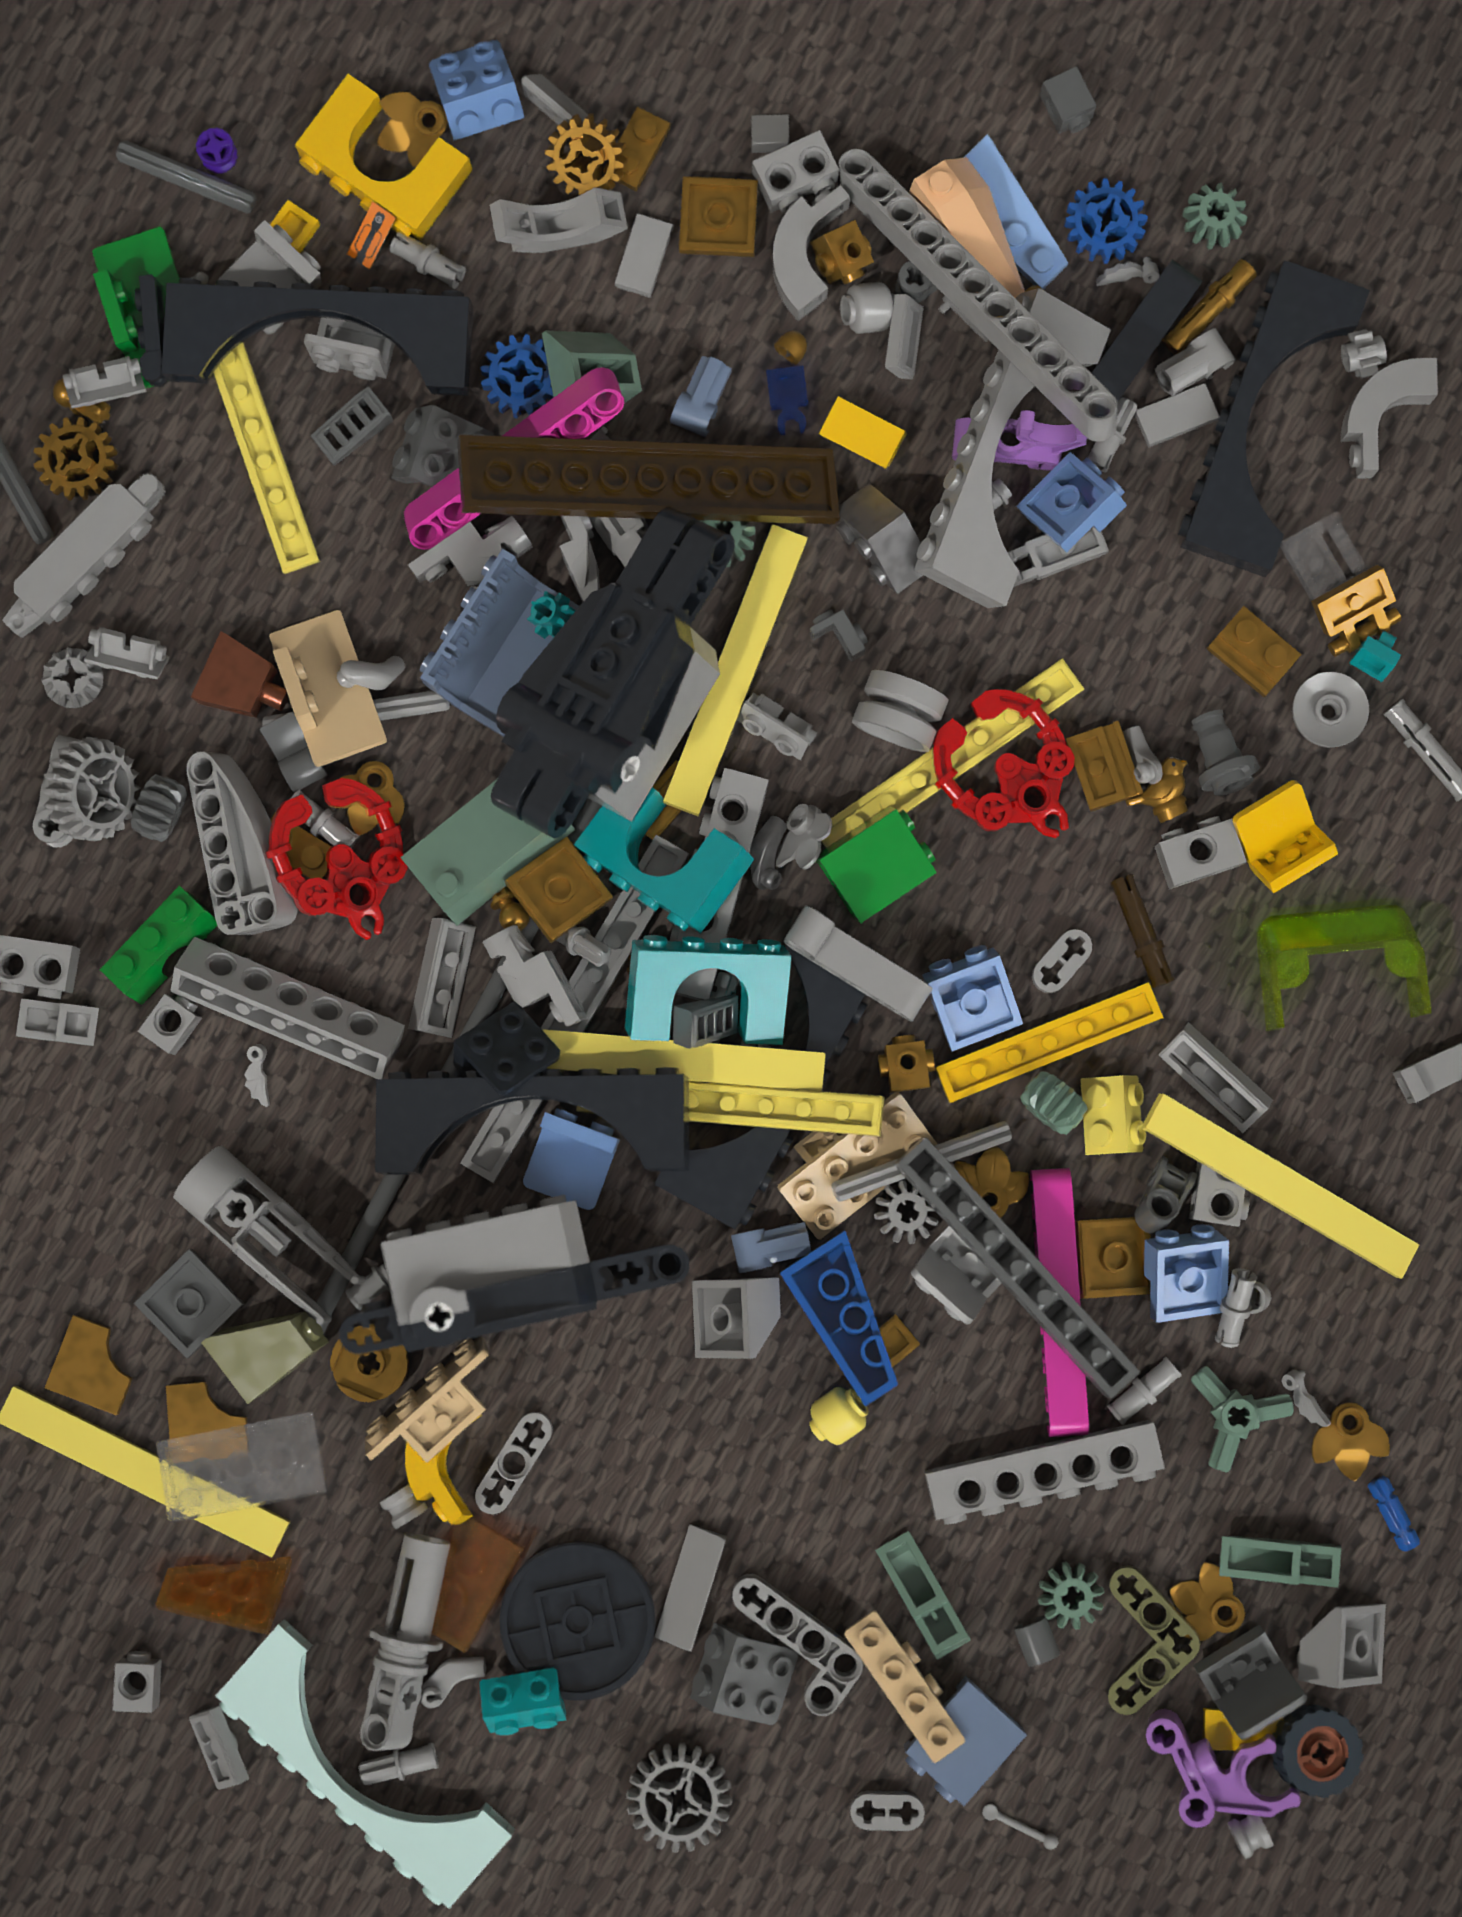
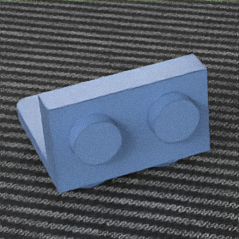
M499 41L480 42L474 47L456 53L444 54L429 63L454 141L525 118L514 79Z
M557 1108L554 1115L545 1112L540 1124L542 1130L526 1170L523 1183L527 1188L551 1197L565 1195L566 1202L576 1200L578 1207L591 1210L596 1206L620 1140L612 1137L614 1129L592 1122L589 1129L576 1124L578 1116Z

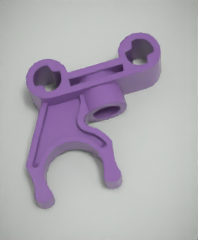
M1021 411L1018 420L1008 419L1002 434L1008 432L1015 434L1019 444L1011 447L1006 446L1000 439L994 462L1024 464L1032 469L1052 471L1061 462L1062 452L1086 445L1087 437L1073 424H1043L1034 421L1035 412ZM960 418L955 421L952 459L955 461L958 456V443L962 436L967 433L971 418Z
M1160 1709L1150 1716L1146 1731L1147 1743L1157 1753L1172 1754L1186 1785L1180 1794L1179 1812L1183 1821L1189 1826L1196 1828L1206 1826L1213 1819L1215 1811L1273 1817L1287 1808L1300 1805V1793L1294 1787L1289 1788L1279 1796L1268 1797L1254 1791L1247 1782L1245 1774L1250 1762L1259 1755L1276 1751L1274 1736L1267 1734L1257 1741L1241 1744L1232 1756L1230 1767L1223 1769L1219 1766L1209 1740L1204 1738L1191 1743L1181 1719L1175 1712L1168 1709ZM1159 1725H1163L1166 1730L1173 1729L1175 1733L1171 1737L1165 1738L1163 1733L1156 1735L1154 1729ZM1191 1799H1202L1204 1801V1809L1199 1811L1192 1810L1190 1808Z

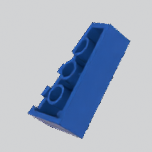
M846 1231L780 1272V1275L866 1407L897 1387L898 1383Z

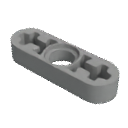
M530 1412L517 1424L476 1490L475 1500L477 1506L483 1512L498 1514L505 1510L552 1436L553 1426L551 1420L545 1414ZM538 1419L543 1422L541 1430L545 1432V1436L543 1438L536 1436L529 1445V1447L536 1449L532 1456L526 1448L513 1444V1441L518 1437L523 1442L529 1432L524 1427L526 1422L528 1421L533 1424ZM515 1451L523 1455L525 1468L522 1472L512 1474L504 1468L503 1460L509 1452ZM497 1470L504 1479L514 1481L515 1485L511 1489L506 1483L499 1494L504 1499L503 1503L495 1502L492 1506H489L485 1503L487 1496L483 1491L485 1488L492 1490L495 1487L499 1478L492 1477V1474Z

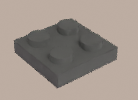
M189 1249L134 1302L135 1306L186 1359L190 1358L203 1346L202 1341L215 1334L245 1304L193 1249Z

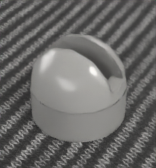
M1256 1282L1254 1284L1249 1302L1252 1306L1250 1314L1264 1311L1271 1302V1291L1263 1283ZM1257 1291L1260 1292L1259 1306L1255 1305Z

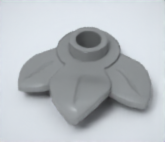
M800 804L788 817L787 828L790 831L785 835L777 852L776 866L778 868L795 859L803 870L809 869L819 857L821 841L831 833L832 820L828 814L822 813L814 805Z

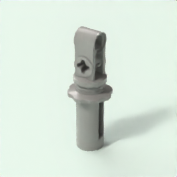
M404 1534L385 1627L370 1628L369 1636L379 1641L381 1647L379 1648V1654L374 1656L373 1665L375 1669L369 1686V1697L360 1735L364 1746L371 1751L402 1749L411 1741L416 1710L421 1698L423 1677L427 1675L428 1665L425 1663L428 1652L438 1651L443 1647V1641L431 1636L450 1548V1542L422 1534Z

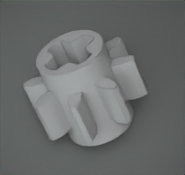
M1367 329L1349 333L1350 343L1341 346V358L1347 372L1355 371L1356 377L1360 376L1361 378L1375 375L1379 372L1377 365L1386 363L1387 360L1386 347L1380 335L1373 337L1372 331H1367Z

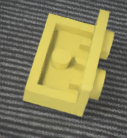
M1121 1075L1081 1078L1082 1100L1088 1108L1083 1115L1085 1154L1143 1152L1146 1130L1141 1128L1143 1122L1141 1121L1140 1106L1144 1100L1142 1085L1139 1083L1138 1076Z

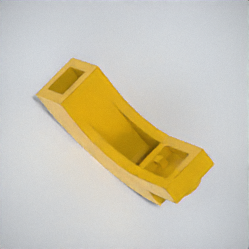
M406 1442V1473L415 1498L418 1501H428L434 1497L436 1501L432 1503L436 1514L443 1522L449 1521L451 1525H460L473 1515L454 1487L447 1472L446 1458L451 1442L427 1463Z

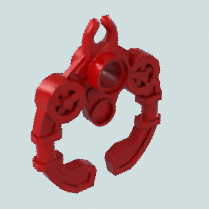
M995 689L985 691L971 702L977 718L981 721L993 720L1007 709L1019 713L1022 720L1029 715L1040 729L1035 735L1039 740L1042 738L1044 746L1036 754L1035 764L1028 763L1012 753L1002 754L995 761L994 771L1000 784V793H989L981 798L973 796L975 793L971 788L964 792L953 779L958 772L952 767L951 754L964 744L967 736L965 727L952 718L936 733L932 750L933 768L937 779L934 785L938 790L942 788L953 801L950 805L954 810L958 809L964 815L976 821L977 825L985 831L995 832L1007 826L1008 823H1032L1041 834L1056 839L1059 836V831L1047 827L1045 823L1046 817L1050 814H1055L1059 817L1061 830L1066 831L1069 828L1068 814L1058 799L1063 777H1066L1073 769L1075 756L1071 748L1066 744L1064 735L1058 726L1060 723L1056 718L1052 720L1040 706L1043 702L1039 698L1035 701L1021 693ZM1035 788L1041 793L1042 804L1039 808H1032L1025 803L1024 792L1026 789Z
M339 778L322 785L324 799L328 806L344 807L356 802L366 809L368 817L376 816L382 832L375 834L377 840L380 841V848L375 849L369 854L367 862L362 861L348 845L338 844L330 847L326 853V880L319 877L304 879L301 876L303 872L300 867L292 868L286 854L287 851L292 850V846L289 843L290 830L306 823L312 815V807L303 794L282 802L276 811L269 833V851L265 852L267 859L272 858L278 872V876H276L277 882L281 883L286 892L294 899V903L301 913L315 916L327 912L348 918L355 933L368 940L372 934L362 927V918L368 915L372 916L375 919L374 934H382L384 917L379 904L390 884L401 880L408 868L400 858L404 855L401 837L402 829L400 825L395 824L389 810L392 807L390 800L385 802L375 791L360 782ZM354 884L359 885L364 893L363 900L359 905L354 904L349 897V891Z

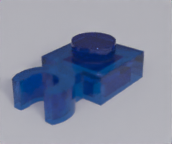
M804 366L766 370L771 411L782 409L777 422L779 434L785 435V423L790 419L796 420L799 424L800 433H804L806 418L798 410V407L808 406Z

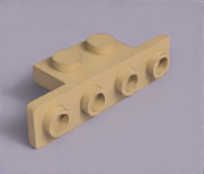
M871 1611L845 1630L846 1638L932 1762L937 1763L965 1742L964 1736L943 1708L941 1700L938 1698L944 1692L931 1673L925 1677L916 1666V1663L921 1661L912 1645L908 1640L901 1644L897 1637L893 1636L877 1611Z

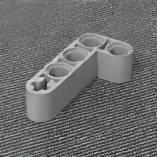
M808 906L803 908L784 939V943L802 956L908 1021L913 1022L932 991V987L836 928L834 922Z
M748 1573L740 1576L733 1586L735 1606L817 1667L804 1688L805 1703L813 1714L818 1716L832 1714L860 1677L863 1670L862 1659L850 1642L756 1574ZM752 1585H756L757 1596L764 1602L767 1601L768 1595L774 1597L767 1603L763 1615L758 1613L761 1610V1604L753 1598H750L747 1602L742 1600L743 1591L741 1588L743 1586L749 1589ZM775 1608H788L793 1615L791 1621L784 1626L774 1624L770 1615ZM811 1630L819 1631L824 1636L822 1645L815 1649L806 1647L802 1642L804 1634ZM850 1654L855 1658L856 1663L850 1671L841 1672L834 1667V1661L839 1655ZM826 1686L830 1688L833 1692L831 1700L825 1704L814 1702L811 1698V1693L816 1687Z

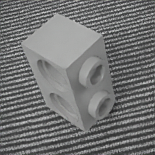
M820 130L752 161V175L755 180H758V187L771 213L778 209L781 212H787L801 196L804 198L814 193L817 197L827 189L832 191L835 188L834 183L838 182L839 168ZM816 162L822 165L823 170L818 173H810L804 167L808 163ZM776 178H784L790 184L784 189H777L771 185V181Z
M0 935V990L23 994L24 986L39 989L38 996L61 999L62 992L73 994L80 948L71 945ZM20 955L24 962L23 969L17 975H12L9 971V962L13 957ZM53 961H58L61 965V974L56 980L49 981L46 976L47 966Z
M1197 1161L1195 1171L1197 1178L1193 1185L1188 1219L1240 1227V1221L1246 1220L1249 1211V1197H1244L1245 1189ZM1219 1193L1225 1195L1229 1201L1228 1211L1221 1216L1215 1214L1211 1208L1213 1197Z

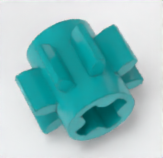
M545 591L542 597L531 602V616L527 618V621L536 626L534 632L545 639L548 635L554 638L576 610L568 605L570 599L562 593H558L555 597Z

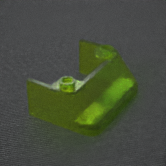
M1380 905L1274 915L1264 919L1259 924L1256 931L1266 1032L1285 1028L1280 989L1295 988L1304 983L1309 974L1308 955L1383 948L1385 963L1389 971L1398 977H1406L1410 1017L1416 1018L1432 1014L1425 953L1408 914L1397 905Z

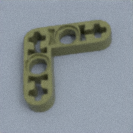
M1126 1565L1115 1570L1111 1576V1592L1156 1641L1113 1682L1109 1689L1108 1699L1113 1710L1119 1714L1130 1715L1143 1707L1195 1658L1200 1648V1637L1196 1629L1139 1569ZM1122 1574L1126 1578L1132 1575L1137 1578L1134 1586L1141 1595L1146 1588L1152 1593L1143 1598L1137 1609L1131 1604L1137 1600V1597L1129 1590L1122 1593L1118 1589L1121 1584L1118 1577ZM1149 1603H1160L1166 1609V1618L1160 1624H1152L1144 1617V1608ZM1173 1618L1179 1622L1173 1629L1181 1637L1187 1634L1192 1637L1189 1643L1192 1649L1189 1652L1183 1648L1176 1651L1173 1648L1176 1640L1169 1632H1167L1165 1638L1158 1633L1166 1629ZM1156 1658L1163 1662L1166 1673L1161 1679L1152 1680L1146 1677L1143 1672V1665L1147 1660ZM1136 1672L1140 1682L1150 1688V1690L1145 1693L1142 1686L1139 1687L1133 1694L1135 1703L1131 1705L1126 1701L1121 1705L1117 1702L1119 1697L1117 1688L1122 1687L1124 1690H1128L1136 1681L1130 1675Z

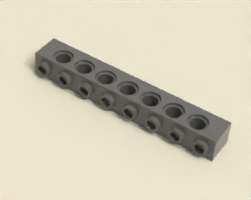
M926 1137L921 1138L893 1164L1104 1396L1112 1399L1140 1373Z

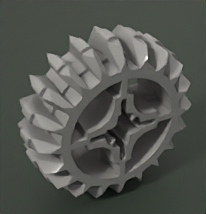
M93 737L69 741V747L58 749L59 758L49 760L53 768L52 773L43 774L49 780L48 787L41 790L49 795V800L43 806L48 808V810H53L49 820L59 824L58 830L79 840L98 841L102 838L114 837L115 831L125 829L124 819L132 818L130 808L136 805L137 802L134 799V792L141 789L134 784V779L139 773L134 769H130L134 759L124 756L125 749L114 745V742Z
M683 1742L679 1744L678 1755L672 1754L670 1744L664 1745L663 1752L665 1757L662 1759L657 1751L651 1750L649 1757L653 1765L650 1766V1764L643 1760L638 1762L637 1767L644 1776L631 1774L629 1781L639 1788L628 1789L626 1793L628 1799L638 1801L628 1806V1814H641L634 1821V1828L641 1829L647 1825L648 1828L644 1833L643 1839L649 1841L657 1834L659 1836L657 1848L663 1849L666 1840L673 1841L672 1852L675 1853L679 1852L680 1841H686L688 1851L695 1850L694 1838L698 1837L703 1845H707L709 1843L707 1829L713 1834L719 1835L721 1827L714 1819L727 1821L729 1813L720 1807H727L732 1804L731 1796L720 1794L731 1788L730 1781H717L725 1773V1768L721 1765L713 1770L710 1769L715 1760L713 1754L707 1755L703 1762L700 1761V1746H695L692 1756L685 1755L687 1747L686 1743ZM675 1767L684 1768L680 1777L674 1782L662 1780L657 1782L653 1780L658 1774L667 1769ZM695 1772L702 1776L708 1784L712 1795V1803L704 1801L703 1797L693 1791L691 1785ZM687 1781L685 1785V1799L688 1803L685 1804L682 1801V1806H677L674 1814H672L673 1796L670 1793L673 1791L676 1794V1791L678 1789L681 1790L684 1782ZM647 1791L656 1794L655 1798L665 1804L667 1811L663 1823L651 1812L647 1802ZM690 1813L698 1816L699 1813L705 1815L692 1826L684 1828L674 1827L678 1819L684 1814Z

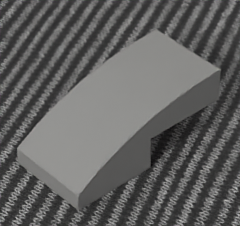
M21 998L16 1037L94 1046L99 1008Z

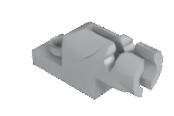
M513 516L483 530L485 535L482 537L472 523L469 522L409 563L408 566L419 583L426 579L431 583L447 572L446 565L451 562L468 586L481 583L485 577L481 575L484 565L492 555L497 557L502 548L513 552L514 556L518 558L533 546Z
M517 925L510 926L483 941L491 958L506 956V960L502 966L497 968V972L500 974L516 1003L522 1007H527L550 995L553 1001L549 1003V1006L559 1023L564 1021L566 1027H569L587 1019L581 1004L552 951H543L533 957L532 952L535 950L522 935Z

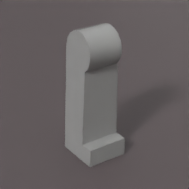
M1462 1042L1392 1072L1408 1104L1417 1103L1462 1079Z

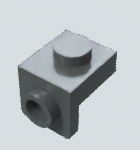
M832 610L826 611L812 621L814 626L810 628L809 635L813 641L833 630L851 662L864 656L866 649L864 644L868 642L857 622L853 625L851 624L844 610L836 614Z

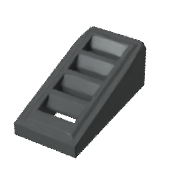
M367 386L317 429L311 437L333 466H335L391 424L393 419L374 392ZM366 405L376 415L372 420L362 410ZM354 414L364 424L360 431L350 419ZM342 423L353 435L349 441L338 429V426ZM330 432L342 445L337 451L325 437Z
M732 994L674 1006V1044L690 1049L738 1033L737 995ZM717 1011H718V1026H716V1012H717Z

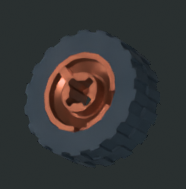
M1314 1704L1312 1706H1299L1298 1709L1286 1714V1717L1276 1725L1277 1729L1272 1734L1276 1740V1751L1270 1753L1274 1760L1272 1764L1275 1770L1280 1773L1279 1777L1284 1782L1308 1796L1329 1798V1795H1338L1342 1793L1341 1790L1350 1787L1353 1783L1352 1780L1355 1776H1358L1361 1770L1359 1767L1360 1763L1363 1762L1364 1754L1361 1751L1363 1744L1362 1739L1358 1737V1730L1349 1723L1350 1720L1327 1707L1324 1708ZM1319 1743L1322 1751L1318 1757L1314 1758L1312 1754L1316 1753Z

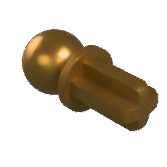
M62 378L56 382L53 388V396L58 404L70 408L71 412L75 415L86 416L97 424H101L104 420H109L111 407L108 403L100 402L90 406L71 409L64 379Z
M507 886L503 887L501 891L492 897L493 901L490 906L493 910L501 908L499 921L504 929L517 925L519 930L522 931L529 922V914L520 903L514 902L517 898Z

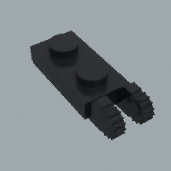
M152 274L139 276L140 288H135L136 307L138 311H142L143 325L138 326V338L141 348L146 351L139 359L140 367L142 368L140 371L144 379L150 382L151 386L160 388L161 386L164 387L167 381H169L162 374L165 321L163 287Z

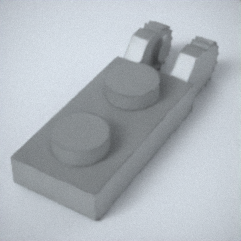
M1094 527L1067 553L1047 535L1027 541L1024 546L1007 552L1013 563L1028 556L1032 566L1028 570L1019 572L1014 587L1035 578L1040 580L1107 554L1109 549L1102 532L1099 533Z

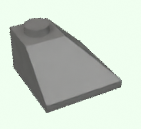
M779 1278L692 1281L695 1358H755L781 1317Z
M1386 1604L1335 1607L1300 1640V1650L1297 1655L1299 1667L1298 1681L1333 1688L1382 1683Z

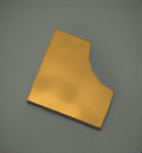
M73 1315L45 1388L108 1413L119 1415L133 1378L122 1372L111 1357L109 1348L111 1328Z
M206 1382L166 1386L171 1464L250 1456L247 1417L234 1416L220 1409L210 1397Z

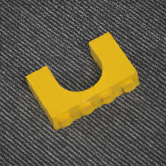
M347 74L296 142L295 146L301 157L299 162L314 175H318L321 171L330 177L329 183L342 195L348 196L351 192L361 199L359 204L367 212L372 202L376 203L396 217L391 226L397 233L400 231L407 237L412 235L420 241L471 173L470 159L438 137L418 166L406 177L392 182H380L363 175L354 165V150L358 140L382 107L377 93L350 74Z

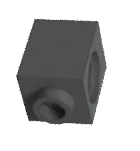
M1077 66L1044 81L1042 84L1040 97L1059 134L1070 130L1071 133L1079 132L1091 123L1090 119L1093 118L1097 105Z

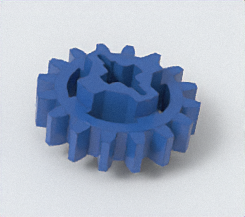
M1103 179L1100 188H1096L1095 184L1091 181L1086 188L1087 194L1077 190L1074 196L1076 203L1069 202L1066 212L1071 216L1066 217L1064 227L1072 230L1069 232L1067 240L1068 242L1078 240L1079 244L1076 249L1078 254L1085 249L1090 251L1089 261H1093L1097 254L1102 255L1104 264H1108L1111 254H1115L1116 258L1121 261L1125 256V248L1133 253L1138 245L1136 240H1142L1145 230L1141 226L1146 224L1147 215L1138 214L1143 209L1144 202L1143 200L1136 202L1132 200L1136 192L1134 189L1126 193L1121 191L1123 187L1122 181H1118L1115 188L1109 187L1108 179ZM1105 199L1104 201L1099 202L1097 204L1093 203L1094 201ZM1121 206L1126 210L1128 215H1125L1123 213ZM1110 209V222L1108 226H1105L1104 231L1101 232V221ZM1083 226L1088 227L1092 238L1088 236ZM1115 237L1120 239L1113 243H1105Z
M525 334L522 343H517L514 335L509 336L510 345L506 347L500 341L496 342L498 353L495 355L487 352L485 355L491 365L481 366L482 375L488 377L481 382L483 390H492L487 396L490 404L500 401L498 408L502 414L508 408H512L514 418H519L521 410H526L527 414L531 415L534 413L535 407L538 406L540 408L546 404L545 400L547 398L550 400L554 398L546 353L544 352V342L540 339L535 345H532L530 336ZM516 355L514 358H512V359H511L510 361H508L507 363L504 362V361L507 360L508 358H510V357ZM533 356L542 362L546 371L533 364ZM521 370H526L528 376H524L522 382H517L515 376H519ZM497 382L509 386L511 397L502 392ZM534 390H540L536 395L527 398Z

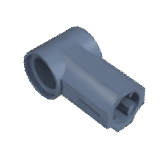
M702 356L686 392L683 391L675 404L670 423L706 437L709 432L706 430L710 419H714L718 410L716 405L729 379L731 368L718 359Z
M805 1222L780 1226V1228L766 1231L765 1228L731 1235L739 1273L773 1266L772 1263L806 1256L811 1253Z

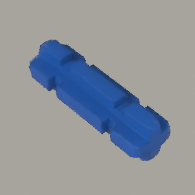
M1385 1476L1372 1480L1368 1484V1488L1373 1498L1378 1499L1377 1506L1390 1532L1396 1534L1394 1539L1399 1549L1409 1551L1420 1544V1540L1415 1530L1409 1527L1411 1522L1398 1496L1393 1495L1394 1488L1390 1480Z

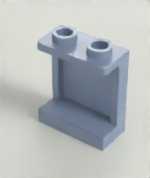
M966 1675L955 1687L957 1691L943 1705V1708L964 1736L965 1742L937 1763L932 1762L916 1737L911 1742L908 1740L904 1744L905 1753L908 1754L905 1761L921 1776L927 1772L937 1781L934 1788L947 1801L952 1803L957 1799L963 1806L967 1804L1027 1736L1024 1728Z

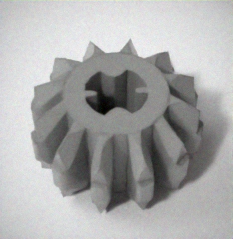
M905 1179L898 1181L899 1194L890 1185L884 1187L885 1192L892 1198L890 1202L884 1198H876L875 1202L878 1205L887 1207V1212H877L874 1214V1218L876 1220L889 1219L890 1222L883 1225L880 1229L882 1234L888 1233L893 1227L897 1228L893 1235V1242L899 1243L903 1231H907L908 1243L915 1244L914 1230L917 1229L923 1238H928L930 1234L922 1224L926 1222L937 1226L938 1220L927 1216V1211H935L930 1204H925L924 1201L926 1200L922 1195H917L918 1191L913 1185L911 1192H907V1183ZM905 1200L913 1202L912 1209L917 1211L916 1218L914 1220L908 1218V1223L902 1222V1214L897 1212V1207L900 1203L906 1205Z

